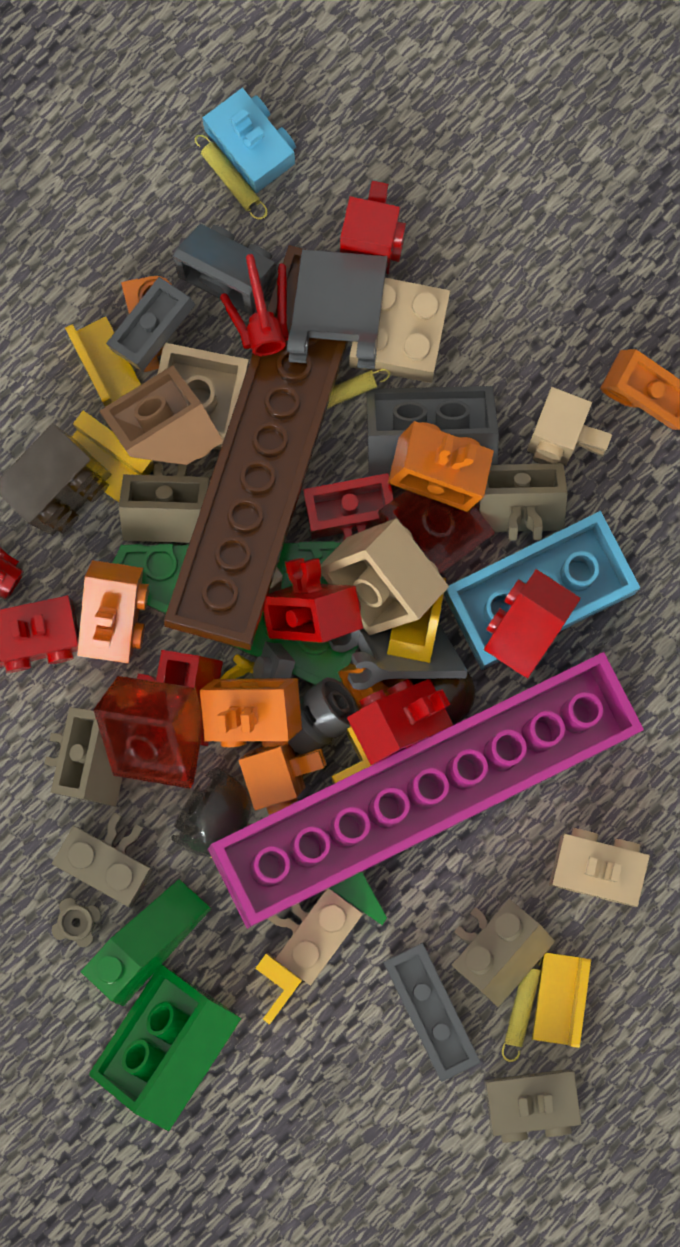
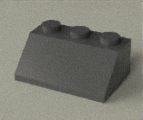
M493 386L371 389L366 392L369 477L386 473L390 476L398 438L414 421L418 423H431L438 426L445 433L459 438L468 437L478 441L480 446L494 450L491 465H498L499 432Z

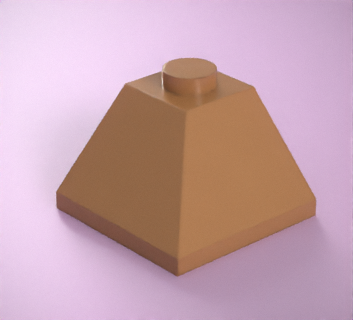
M173 365L99 411L130 457L188 465L196 459L205 457L213 448L223 443L202 403Z

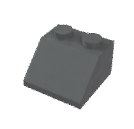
M200 223L181 243L173 255L178 278L219 299L222 293H226L236 308L252 316L256 310V305L249 278L246 255H254L263 296L276 274L275 262L271 260L272 255L257 245L250 244L247 248L234 241L235 236L231 232L218 225H213L210 229Z

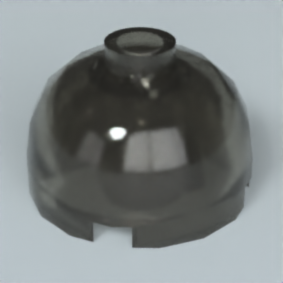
M218 767L210 770L205 775L212 779L205 789L200 792V786L197 785L174 824V827L181 831L180 835H172L171 840L181 847L200 856L211 857L208 848L212 843L252 824L249 822L252 814V803L248 791L237 779Z

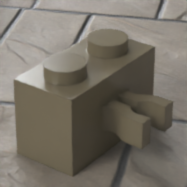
M564 464L491 465L485 495L475 504L478 532H508V540H517L518 531H532L533 540H542V531H560L564 529L568 495Z
M154 464V475L123 474L119 500L123 541L190 543L210 483L209 477L188 476L187 465L178 464V473L175 476H164L163 464Z
M69 707L63 735L51 733L49 740L60 743L59 756L56 758L46 757L44 765L56 768L50 793L116 807L135 722L103 712Z
M113 813L108 822V834L104 840H100L73 825L52 865L123 905L133 907L154 870L126 853L127 847L139 839L144 828L135 824L131 834L123 837L115 848L113 843L118 836L117 825L123 818L121 815Z
M510 899L491 920L476 907L471 911L470 914L479 921V928L482 930L478 935L475 932L467 933L461 926H458L454 931L458 937L468 944V947L454 961L452 966L497 1007L504 1002L556 942L536 920Z
M572 1069L484 1080L491 1134L493 1136L501 1135L503 1143L527 1140V1132L545 1130L546 1137L572 1134L571 1126L582 1125L575 1073Z

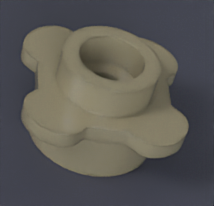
M72 898L64 899L59 904L61 913L58 916L57 923L52 926L53 936L57 940L67 938L76 941L79 947L91 945L94 940L92 935L94 924L101 918L100 910L94 905L88 907L78 905ZM75 918L80 920L78 927H74L72 924Z

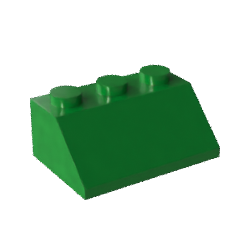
M161 965L154 972L88 1075L134 1114L170 1131L242 1018L164 965Z

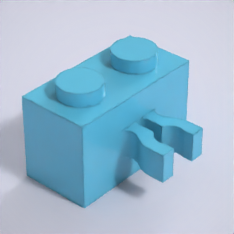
M242 87L202 117L205 132L219 146L220 150L237 169L239 174L242 175L252 190L258 193L295 165V153L293 150L296 148V145L284 128L281 127L276 130L268 120L270 112L263 101L257 95L251 98Z

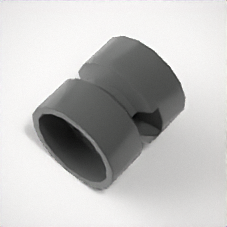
M327 677L307 690L304 697H299L302 730L289 740L288 744L302 755L324 748L331 743L332 738H337L347 732V728L351 727L347 717L359 711L355 699L342 683L334 678Z

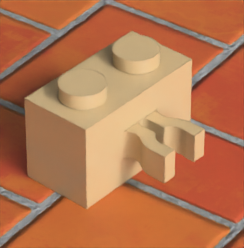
M551 387L527 451L534 453L533 460L540 464L563 463L566 466L575 446L582 447L603 457L612 434L584 425L592 404L591 401Z
M573 828L571 835H561L549 886L638 907L650 857L648 854L639 852L640 844L621 839H615L614 846L597 842V833Z
M329 888L325 890L310 912L303 911L299 903L292 906L293 913L302 920L300 925L290 918L281 919L277 915L268 918L273 924L279 927L290 928L293 931L292 937L275 960L310 986L363 915Z

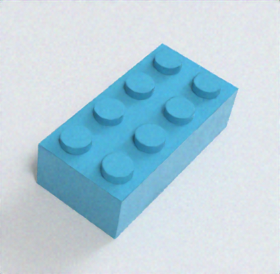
M601 511L449 585L443 595L481 670L500 662V660L483 650L493 635L486 628L499 608L506 612L510 609L511 606L505 603L504 600L519 579L527 583L535 569L581 598L560 631L633 596L640 589Z

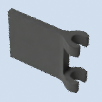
M302 250L293 320L287 345V352H290L289 362L306 363L309 338L358 342L356 358H358L357 367L375 369L387 256Z
M440 625L437 627L430 663L388 655L387 651L392 628L373 635H368L363 628L328 641L332 650L336 652H346L357 645L359 646L361 652L352 654L351 659L356 668L366 669L361 673L348 674V680L352 688L357 690L367 689L386 679L466 678L468 672Z

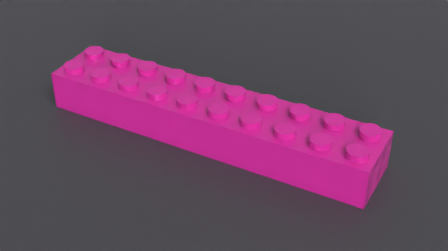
M603 652L212 843L208 851L248 929L635 736L644 729Z

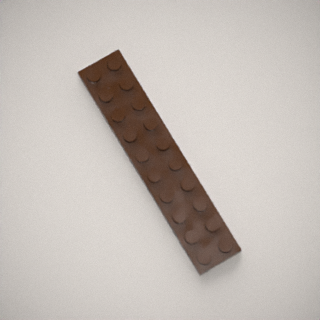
M291 245L288 246L283 261L286 265L287 328L289 333L293 320L302 250H306ZM277 282L267 311L273 312L276 318ZM309 338L306 363L289 362L290 352H287L288 340L285 341L286 346L284 349L275 354L267 356L252 354L164 618V627L251 650L348 341Z

